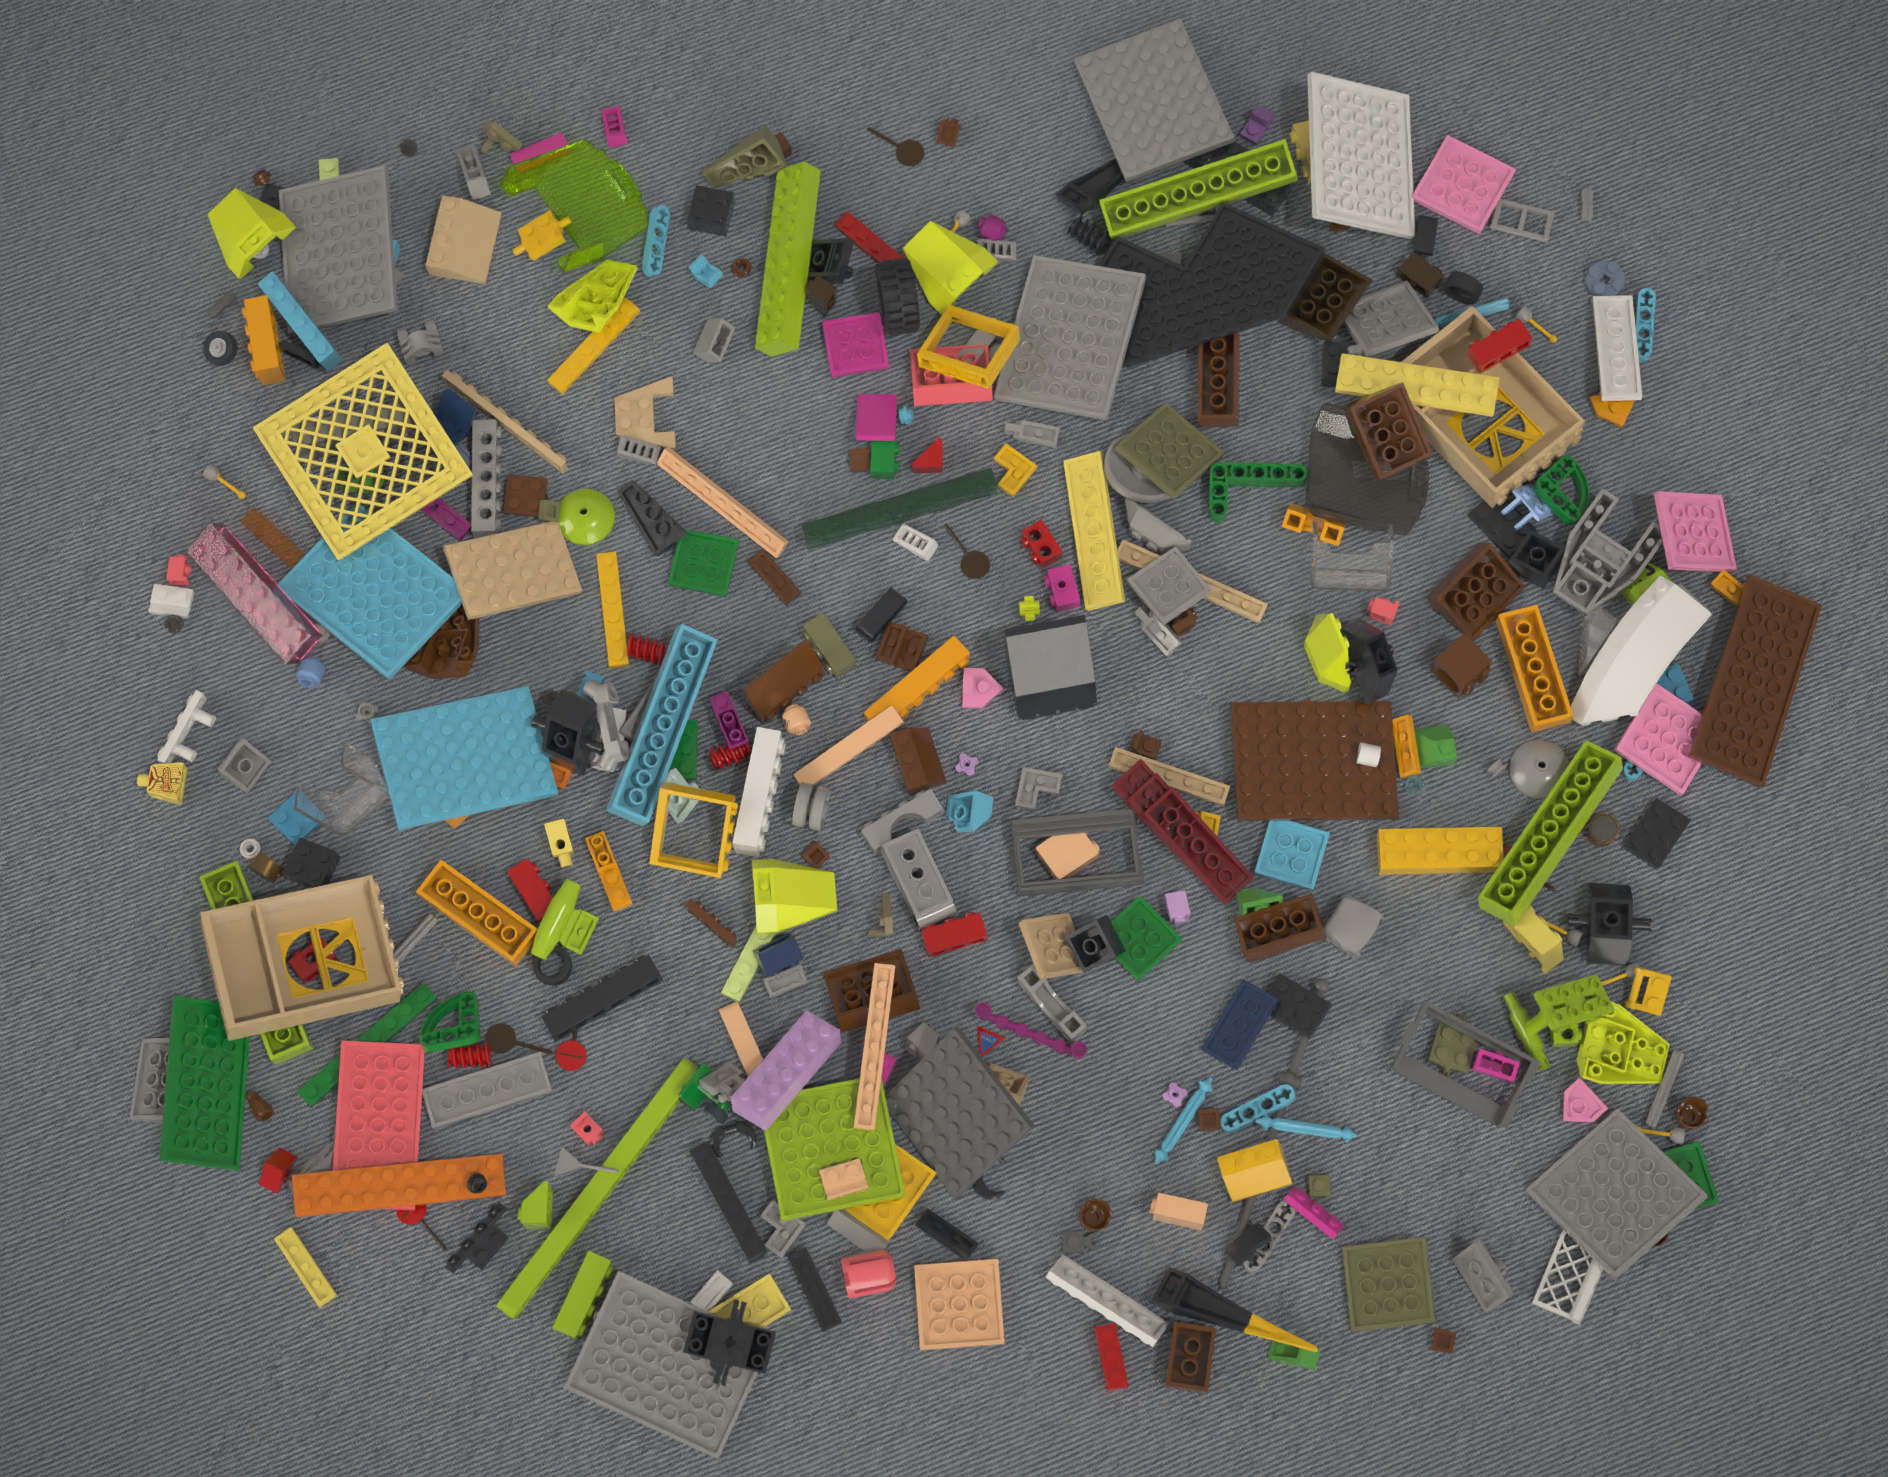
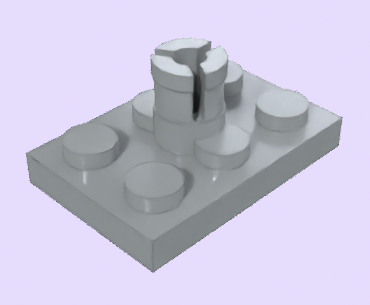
M1480 1240L1474 1242L1452 1259L1486 1313L1514 1295V1292L1503 1277L1506 1273V1269H1502L1506 1267L1505 1264L1498 1259L1493 1261Z

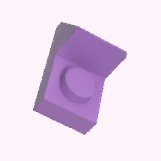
M1262 106L1257 107L1251 112L1250 120L1241 131L1240 137L1257 146L1276 118V115Z

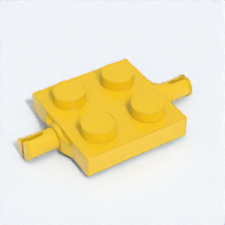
M549 210L517 229L521 236L522 244L512 249L515 256L526 250L534 261L566 242L563 228L572 223L570 217L567 216L558 221L552 211Z

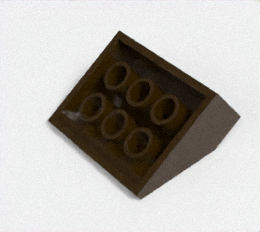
M1324 253L1287 317L1281 318L1280 322L1296 332L1331 342L1371 284L1372 279Z

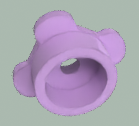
M965 753L959 756V764L956 765V771L968 776L974 775L975 766L979 763L976 757L971 758Z
M1174 1082L1170 1083L1168 1091L1163 1094V1099L1169 1101L1174 1107H1179L1183 1097L1187 1096V1090L1179 1088Z

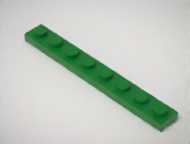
M423 982L356 1041L389 1042L438 998ZM340 1055L297 1091L311 1108L339 1085Z

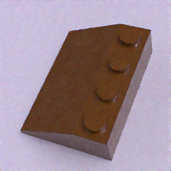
M1403 382L1366 395L1343 406L1373 478L1381 480L1433 455Z
M1479 542L1426 598L1446 620L1462 634L1465 633L1474 641L1526 586L1491 543Z
M807 639L744 688L747 707L762 724L766 721H772L777 716L778 711L789 707L794 698L803 696L808 691L809 686L813 683L815 685L823 679L824 668Z
M902 949L823 973L841 1033L867 1025L875 963L895 965L889 1018L920 1009L917 993Z

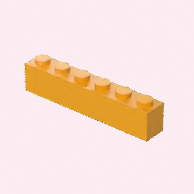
M953 636L864 711V718L869 722L892 705L902 719L906 718L910 713V709L914 706H920L924 702V698L929 693L931 695L934 694L944 680L946 682L955 675L954 672L957 669H963L970 662V652Z

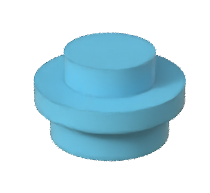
M907 405L899 409V417L902 424L911 425L912 420H914L913 410L909 409Z

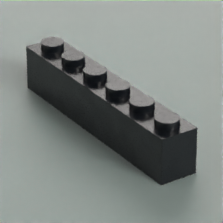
M643 955L635 959L634 963L630 966L619 968L616 974L610 977H603L598 981L597 985L584 988L576 997L565 999L562 1005L557 1008H549L541 1017L555 1042L658 984L663 979L651 957Z
M706 1141L689 1150L749 1263L767 1255V1249L709 1142Z

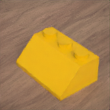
M1277 1139L1217 1157L1222 1177L1232 1202L1292 1184L1283 1148Z

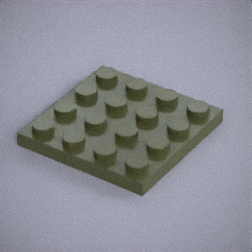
M1167 403L1162 405L1115 447L1117 452L1173 500L1214 463L1221 459L1225 453Z
M1426 1237L1342 1247L1352 1332L1436 1323Z

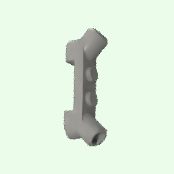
M590 680L584 685L583 694L597 703L596 718L600 724V738L604 744V751L598 761V765L607 772H613L620 762L628 760L630 756L627 741L619 740L612 704L618 703L619 699L612 682L600 684L596 680Z

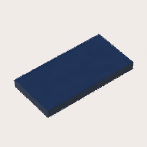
M1243 979L1201 1050L1231 1068L1238 1070L1279 1002V999Z

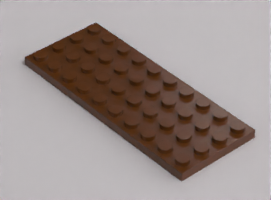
M1751 574L1746 577L1688 755L1689 758L1757 787H1764L1822 607L1821 604Z

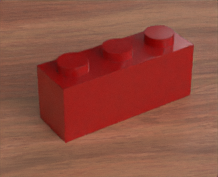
M1520 319L1515 322L1510 321L1499 331L1494 330L1483 340H1476L1471 343L1467 356L1481 374L1529 347L1532 336Z
M527 858L507 870V873L540 924L553 897L548 891L551 887L546 879L541 880L538 875L541 872L535 862L530 863Z
M975 912L967 913L961 919H947L941 925L930 924L924 930H921L929 958L988 940L981 914H976Z
M1116 1324L1095 1327L1094 1333L1107 1393L1128 1389L1129 1384Z

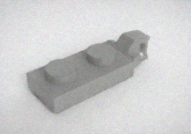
M1021 420V422L1016 421V424L1006 422L1004 434L1013 436V439L1052 448H1056L1060 432L1059 427Z
M1140 607L1135 612L1142 620L1140 622L1141 629L1167 657L1183 643L1167 624L1162 626L1154 614L1146 607Z

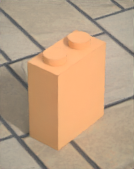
M1088 833L1052 836L1035 848V853L1055 880L1070 878L1099 858L1098 851L1100 849L1094 840H1089L1087 837Z
M1158 1193L1157 1198L1152 1200L1150 1214H1154L1153 1220L1202 1231L1208 1204Z

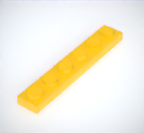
M625 297L604 329L599 333L592 332L547 380L548 384L563 395L640 313V309Z
M616 551L599 553L596 555L609 668L627 667L630 665Z

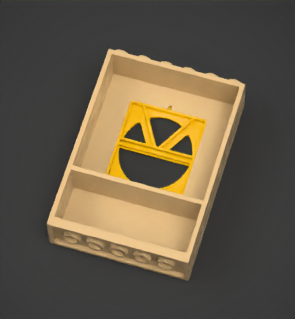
M1471 306L1404 359L1402 363L1480 374L1467 356L1468 349L1471 343L1476 340H1483L1495 329ZM1519 353L1480 374L1500 378L1496 400L1504 402L1513 408L1469 444L1462 432V418L1465 412L1412 404L1427 441L1491 508L1495 507L1496 504L1502 505L1514 489L1522 487L1525 481L1533 480L1541 468L1543 470L1552 463L1551 460L1556 456L1558 458L1567 451V447L1576 445L1581 440V434L1584 431L1585 420ZM1519 414L1524 422L1525 432L1504 425ZM1497 432L1522 439L1524 443L1517 452L1503 457ZM1489 437L1494 454L1493 458L1475 451V448Z
M372 875L200 912L201 928L228 1041L400 1002L404 984L402 977H398L399 964L397 957L393 958L394 944L392 938H388L389 924L387 919H383V912H385L383 901L378 900V893H380L378 881H374ZM318 930H332L338 932L339 935L323 949ZM309 931L324 990L309 989L301 986L291 978L287 971L285 959L290 945L299 936ZM348 939L354 947L356 962L352 966L327 959L326 957ZM328 968L349 973V977L341 984L332 987Z

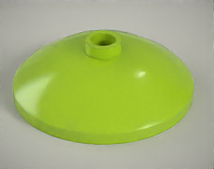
M579 489L569 493L561 500L559 526L563 537L569 542L582 546L593 545L605 539L611 532L615 522V511L611 501L603 493L594 489ZM582 510L587 511L585 515L580 514Z

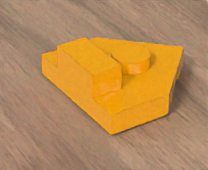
M1601 391L1598 395L1589 398L1597 418L1605 419L1620 428L1623 427L1634 404L1633 400L1601 401Z

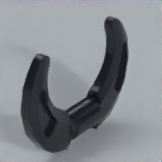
M735 1121L736 1124L718 1127L713 1132L711 1138V1148L715 1155L723 1159L724 1156L720 1151V1144L725 1135L737 1131L749 1138L750 1148L753 1150L756 1146L757 1138L754 1129L749 1124L743 1121Z
M1001 1157L997 1162L1004 1163L1005 1160ZM983 1175L973 1184L975 1192L984 1199H998L1005 1193L1004 1191L994 1192L989 1190L985 1183H982Z

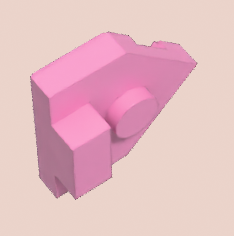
M964 668L962 708L983 709L996 695L1003 691V687L984 668Z
M1580 1077L1564 1091L1563 1121L1594 1122L1609 1109Z

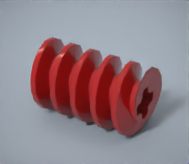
M632 632L628 641L627 651L630 658L636 655L637 660L643 658L645 662H649L651 659L652 664L658 662L661 666L668 647H665V641L658 645V639L656 638L653 643H650V637L648 636L645 641H642L641 634L635 639V633Z
M725 742V749L721 745H717V752L710 748L709 756L715 772L718 773L717 766L725 770V763L733 767L732 760L737 764H740V757L748 761L747 755L751 756L752 751L748 743L730 750L727 742Z
M485 1041L483 1047H480L479 1042H476L475 1048H472L470 1044L466 1048L461 1046L449 1049V1069L453 1063L455 1068H459L461 1062L464 1068H468L469 1062L472 1068H475L477 1063L483 1068L486 1062L488 1067H491V1047Z

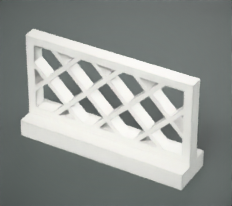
M1563 1229L1532 1304L1580 1325L1603 1268L1594 1259H1592L1590 1264L1588 1259L1592 1257L1590 1255L1586 1256L1584 1249L1579 1244L1567 1248L1564 1243L1567 1232ZM1580 1247L1584 1257L1572 1261L1568 1251ZM1566 1252L1570 1263L1559 1267L1556 1262L1557 1255ZM1586 1260L1589 1267L1588 1271L1578 1275L1574 1265ZM1572 1266L1576 1276L1564 1280L1560 1270ZM1558 1271L1562 1282L1550 1286L1548 1281L1549 1274ZM1578 1279L1581 1286L1580 1290L1570 1294L1566 1284ZM1564 1285L1568 1296L1556 1300L1552 1289ZM1550 1290L1554 1299L1553 1302L1545 1304L1538 1301L1542 1293ZM1570 1299L1573 1306L1570 1314L1562 1311L1558 1303Z

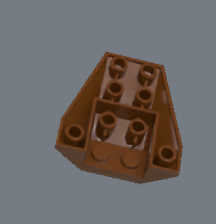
M462 604L405 663L404 667L431 679L466 677L474 664L479 649V618L468 620Z

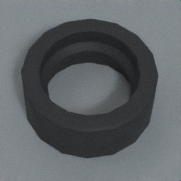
M1460 271L1450 273L1444 284V290L1450 297L1467 305L1476 304L1484 289L1476 278Z
M555 946L550 953L557 954L564 960V969L556 977H548L543 974L540 967L542 959L534 955L532 962L533 971L538 980L545 985H560L571 975L573 968L572 960L567 951L562 947Z

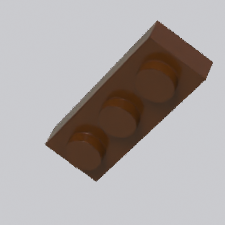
M690 899L685 904L688 912L729 947L733 948L737 944L736 933L729 927L725 929L721 926V921L714 914H711V916L705 912L706 908L699 901L693 902Z

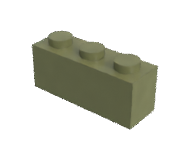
M824 613L803 625V637L814 645L815 648L813 650L819 659L822 658L825 661L824 667L830 675L833 674L837 679L856 667L855 658Z

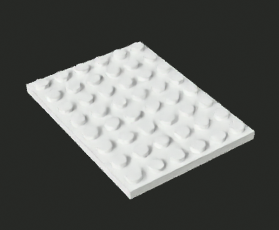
M1310 72L1307 75L1312 218L1407 239L1414 238L1415 220L1414 199L1411 198L1413 195L1409 95Z

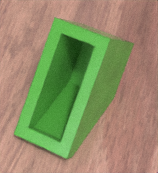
M1272 1340L1268 1359L1298 1368L1315 1370L1320 1349H1318V1352Z

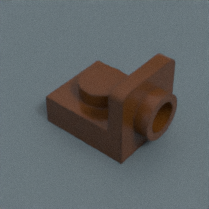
M950 117L947 120H942L936 142L955 147L960 128H962V124H958L959 120Z
M1192 608L1182 612L1185 618L1180 617L1173 623L1172 631L1178 637L1196 626L1197 615Z
M1139 730L1138 735H1133L1130 744L1133 746L1132 753L1156 760L1162 741L1143 734L1144 731Z

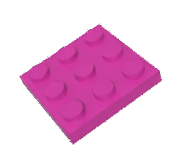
M880 312L822 321L831 378L889 369Z

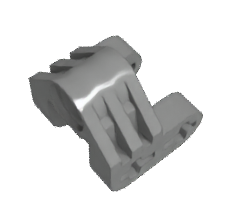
M434 320L425 322L427 331L419 330L408 335L406 328L397 330L400 346L407 365L416 363L415 357L430 354L431 352L434 353L435 357L444 355Z

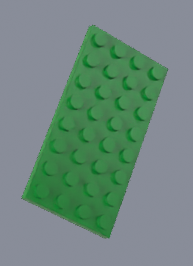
M177 995L173 997L159 1157L161 1162L230 1171L240 1170L250 1036L228 1041L219 1002Z

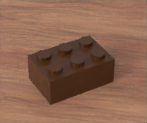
M1174 1322L1165 1388L1207 1395L1217 1328Z

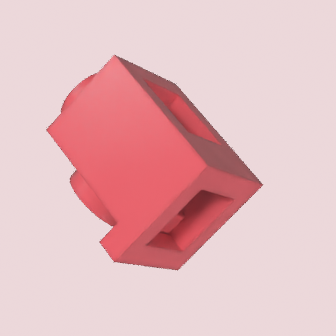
M185 555L170 556L167 581L173 586L190 587L191 583L188 580V576L191 575V565L188 563V557Z
M1386 598L1371 599L1367 608L1370 611L1369 618L1391 626L1400 602L1396 601L1393 604Z
M586 1112L570 1125L572 1130L589 1147L592 1144L596 1145L603 1138L602 1134L604 1131ZM587 1126L592 1128L589 1133L584 1132Z

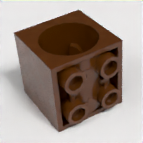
M1463 633L1435 658L1431 672L1459 699L1463 695L1465 697L1474 690L1473 687L1477 682L1481 684L1488 678L1492 660Z

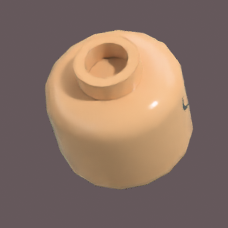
M797 704L791 705L784 710L782 721L787 732L797 736L805 734L811 725L807 710Z

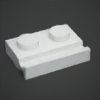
M154 584L148 611L151 614L189 619L194 590Z

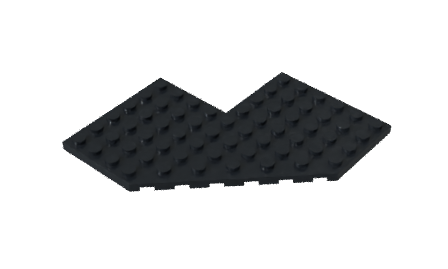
M1224 202L1221 203L1185 266L1117 236L1099 266L1146 274V281L1123 366L1128 368L1287 317L1325 253V248Z

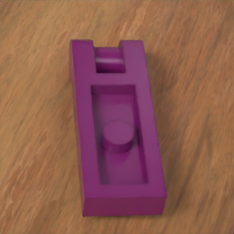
M439 498L420 509L460 542L471 531V523ZM434 505L438 506L434 511L431 510Z

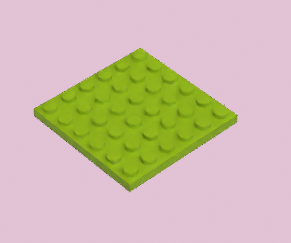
M882 1077L875 1131L854 1129L860 1079L801 1090L766 1131L764 1130L782 1222L905 1197ZM860 1158L868 1189L828 1201L819 1170Z

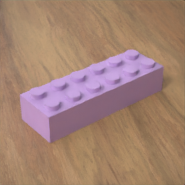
M806 1010L731 1096L733 1111L766 1131L841 1044L840 1030Z

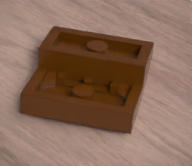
M889 622L875 658L891 666L912 672L919 665L929 637L927 634L909 630L907 626Z

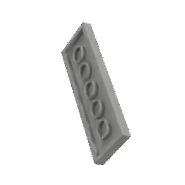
M541 1052L422 1089L433 1130L553 1092Z

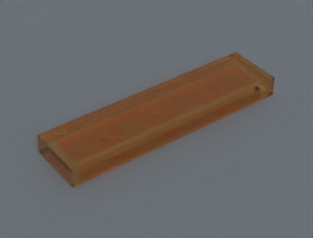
M255 507L240 520L252 534L291 570L305 556L294 543Z

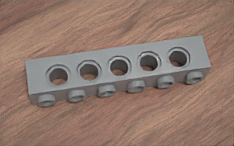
M496 419L474 420L472 423L471 532L474 538L498 534V531L501 530V519H498V512H501V500H498V493H501L502 487L501 481H498V475L502 474L501 463H498V456H502V447L498 443L499 438H502V428L498 426ZM486 439L492 440L489 444H483ZM487 457L492 458L488 463L483 462ZM485 476L492 477L489 481H483ZM486 494L492 495L488 500L482 499ZM485 513H491L489 518H482Z

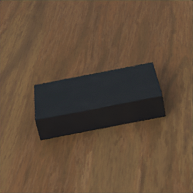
M286 340L281 341L279 347L282 353L311 367L318 368L320 363L311 352Z

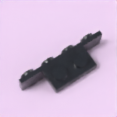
M500 1202L497 1205H493L488 1211V1216L485 1220L480 1221L474 1228L475 1232L470 1238H466L462 1242L460 1250L448 1259L445 1268L454 1274L465 1259L468 1258L478 1268L483 1270L509 1238L494 1225L508 1208Z

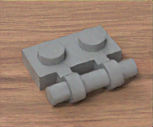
M728 1063L701 1078L699 1086L713 1096L720 1092L721 1094L718 1096V1099L721 1103L731 1101V1096L745 1081L743 1079L744 1072Z

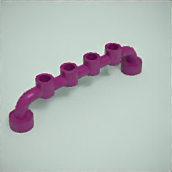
M980 1002L975 1007L977 1018L995 1023L1000 1030H1005L1006 1028L1012 1030L1019 1038L1029 1037L1034 1039L1035 1043L1039 1046L1046 1044L1053 1047L1056 1053L1065 1052L1072 1055L1075 1059H1082L1087 1054V1046L1081 1041H1077L1070 1046L1062 1039L1055 1040L1046 1036L1043 1031L1036 1032L1028 1029L1023 1023L1016 1024L1009 1021L1004 1015L997 1016L992 1014L991 1006L986 1002Z

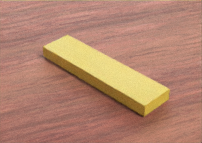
M292 1227L274 1238L318 1307L321 1308L338 1296Z

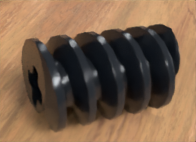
M1080 215L1073 221L1067 234H1070L1073 239L1077 237L1079 243L1083 242V246H1089V250L1095 251V254L1099 256L1110 242V239H1107L1108 232L1101 235L1102 228L1095 231L1096 224L1093 223L1089 227L1090 220L1087 219L1082 222L1083 215Z

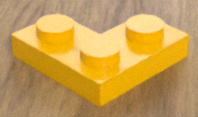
M1005 444L994 457L996 463L1008 470L998 483V487L1014 498L1036 471L1037 465L1008 444Z

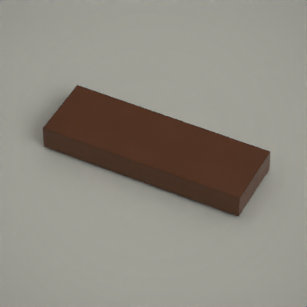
M763 549L748 560V564L785 606L801 595V591Z

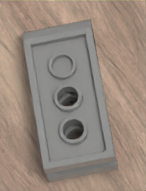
M919 828L881 845L880 852L919 930L957 913L953 899ZM903 855H910L913 859L906 860ZM912 873H919L921 878H914Z

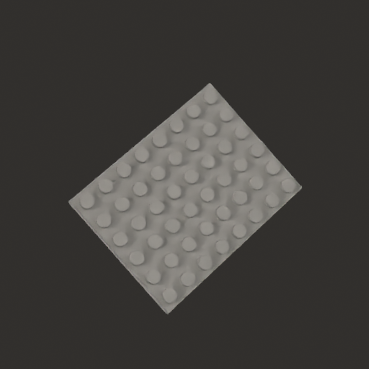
M1181 18L1074 58L1075 66L1126 183L1235 142V137Z
M383 165L279 190L280 211L296 226L282 240L285 285L318 327L325 328L398 311L388 168ZM287 322L288 333L290 335L296 334Z
M1033 255L1014 325L1019 326L1020 341L1000 372L994 399L996 401L1108 420L1145 285L1146 274Z
M618 1271L564 1388L719 1459L758 1372L732 1366L729 1369L726 1386L720 1385L722 1376H720L718 1384L712 1383L718 1364L715 1361L685 1354L683 1350L693 1312L696 1311L712 1316L716 1315ZM729 1337L728 1340H724V1343L727 1345L728 1349H730L731 1346L736 1345V1342L733 1341V1337Z

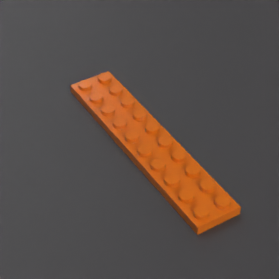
M502 1154L292 1175L296 1218L506 1196ZM474 1173L483 1174L487 1180V1187L482 1193L474 1194L467 1189V1181Z

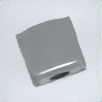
M1345 895L1324 926L1327 935L1326 940L1352 959L1358 960L1360 957L1359 951L1371 939L1378 924H1382L1384 916L1369 905L1361 903L1349 895Z

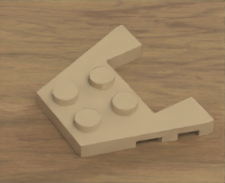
M673 377L665 378L615 397L617 437L621 438V435L657 446L669 447L676 451L675 431L655 433L653 398L674 396Z

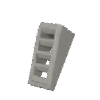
M977 239V244L987 248L990 254L991 248H995V254L991 255L998 262L1017 261L1016 242ZM999 248H1003V255L999 254ZM1007 248H1011V255H1007Z
M621 435L617 456L618 458L656 466L661 446ZM626 445H629L628 451H624ZM634 446L637 447L635 454L632 453ZM642 448H645L644 455L640 456ZM650 450H653V453H652V456H651V459H650V458H648V454H649V451H650Z

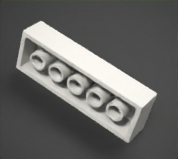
M757 727L733 838V846L737 854L759 857L760 851L764 852L766 845L764 832L768 833L770 826L768 813H772L774 806L772 794H776L778 787L776 775H780L782 768L780 756H784L786 744H784L785 738H782L781 731Z

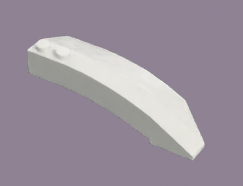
M1659 576L1622 618L1597 654L1570 706L1573 713L1572 720L1581 726L1590 725V722L1602 720V722L1619 719V716L1630 715L1632 717L1639 715V710L1663 672L1689 639L1712 615L1711 612L1675 583Z

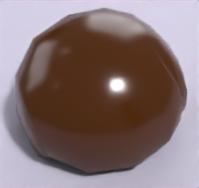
M1696 1096L1685 1098L1678 1104L1676 1109L1678 1123L1683 1128L1689 1130L1700 1128L1707 1121L1708 1105L1702 1098Z
M1096 1198L1084 1203L1079 1212V1221L1088 1231L1097 1232L1104 1229L1112 1217L1110 1205L1104 1200Z

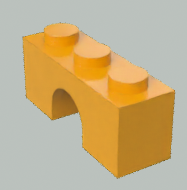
M1290 503L1282 527L1298 533L1309 531L1317 534L1320 537L1319 540L1339 546L1347 522Z

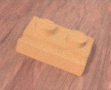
M860 1158L819 1170L828 1201L868 1189Z

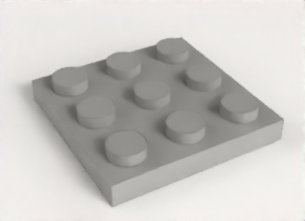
M1176 546L1127 579L1128 584L1162 626L1211 593V588Z

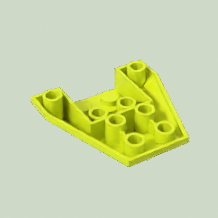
M237 188L232 190L208 213L226 264L239 280L254 268L250 260L275 236L283 240L296 228L284 213Z
M1333 613L1318 614L1305 639L1304 648L1318 682L1346 693L1349 691L1350 684H1352L1350 675L1346 672L1349 668L1345 669L1346 664L1349 663L1348 640L1346 636H1342L1340 631L1342 629L1341 623L1338 618L1335 619Z
M776 859L751 860L757 935L780 933L837 911L834 872Z
M1613 1002L1611 1003L1615 1009L1614 1012L1606 1014L1592 1023H1585L1577 1056L1581 1078L1598 1084L1661 1083L1670 1044L1621 1005Z

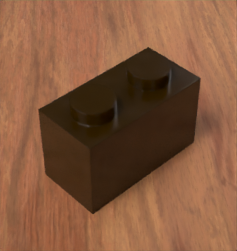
M1414 252L1403 262L1397 272L1399 279L1403 282L1408 281L1414 290L1427 299L1440 285L1444 275L1438 267L1430 265L1423 256L1416 255Z

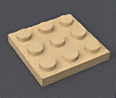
M1069 913L1025 919L1019 922L1040 980L1083 973L1065 939V936L1076 931Z

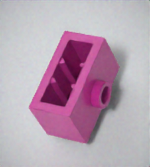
M1071 565L1047 569V577H1044L1046 588L1051 589L1052 595H1049L1051 606H1055L1057 612L1080 607V597Z
M1479 1049L1471 1071L1511 1084L1515 1080L1520 1062L1506 1058V1054L1498 1051L1491 1053Z

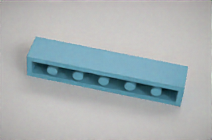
M273 271L257 283L324 368L330 371L344 359L285 283Z

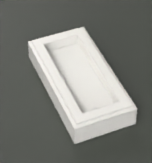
M717 1270L690 1303L708 1312L718 1304L734 1284Z

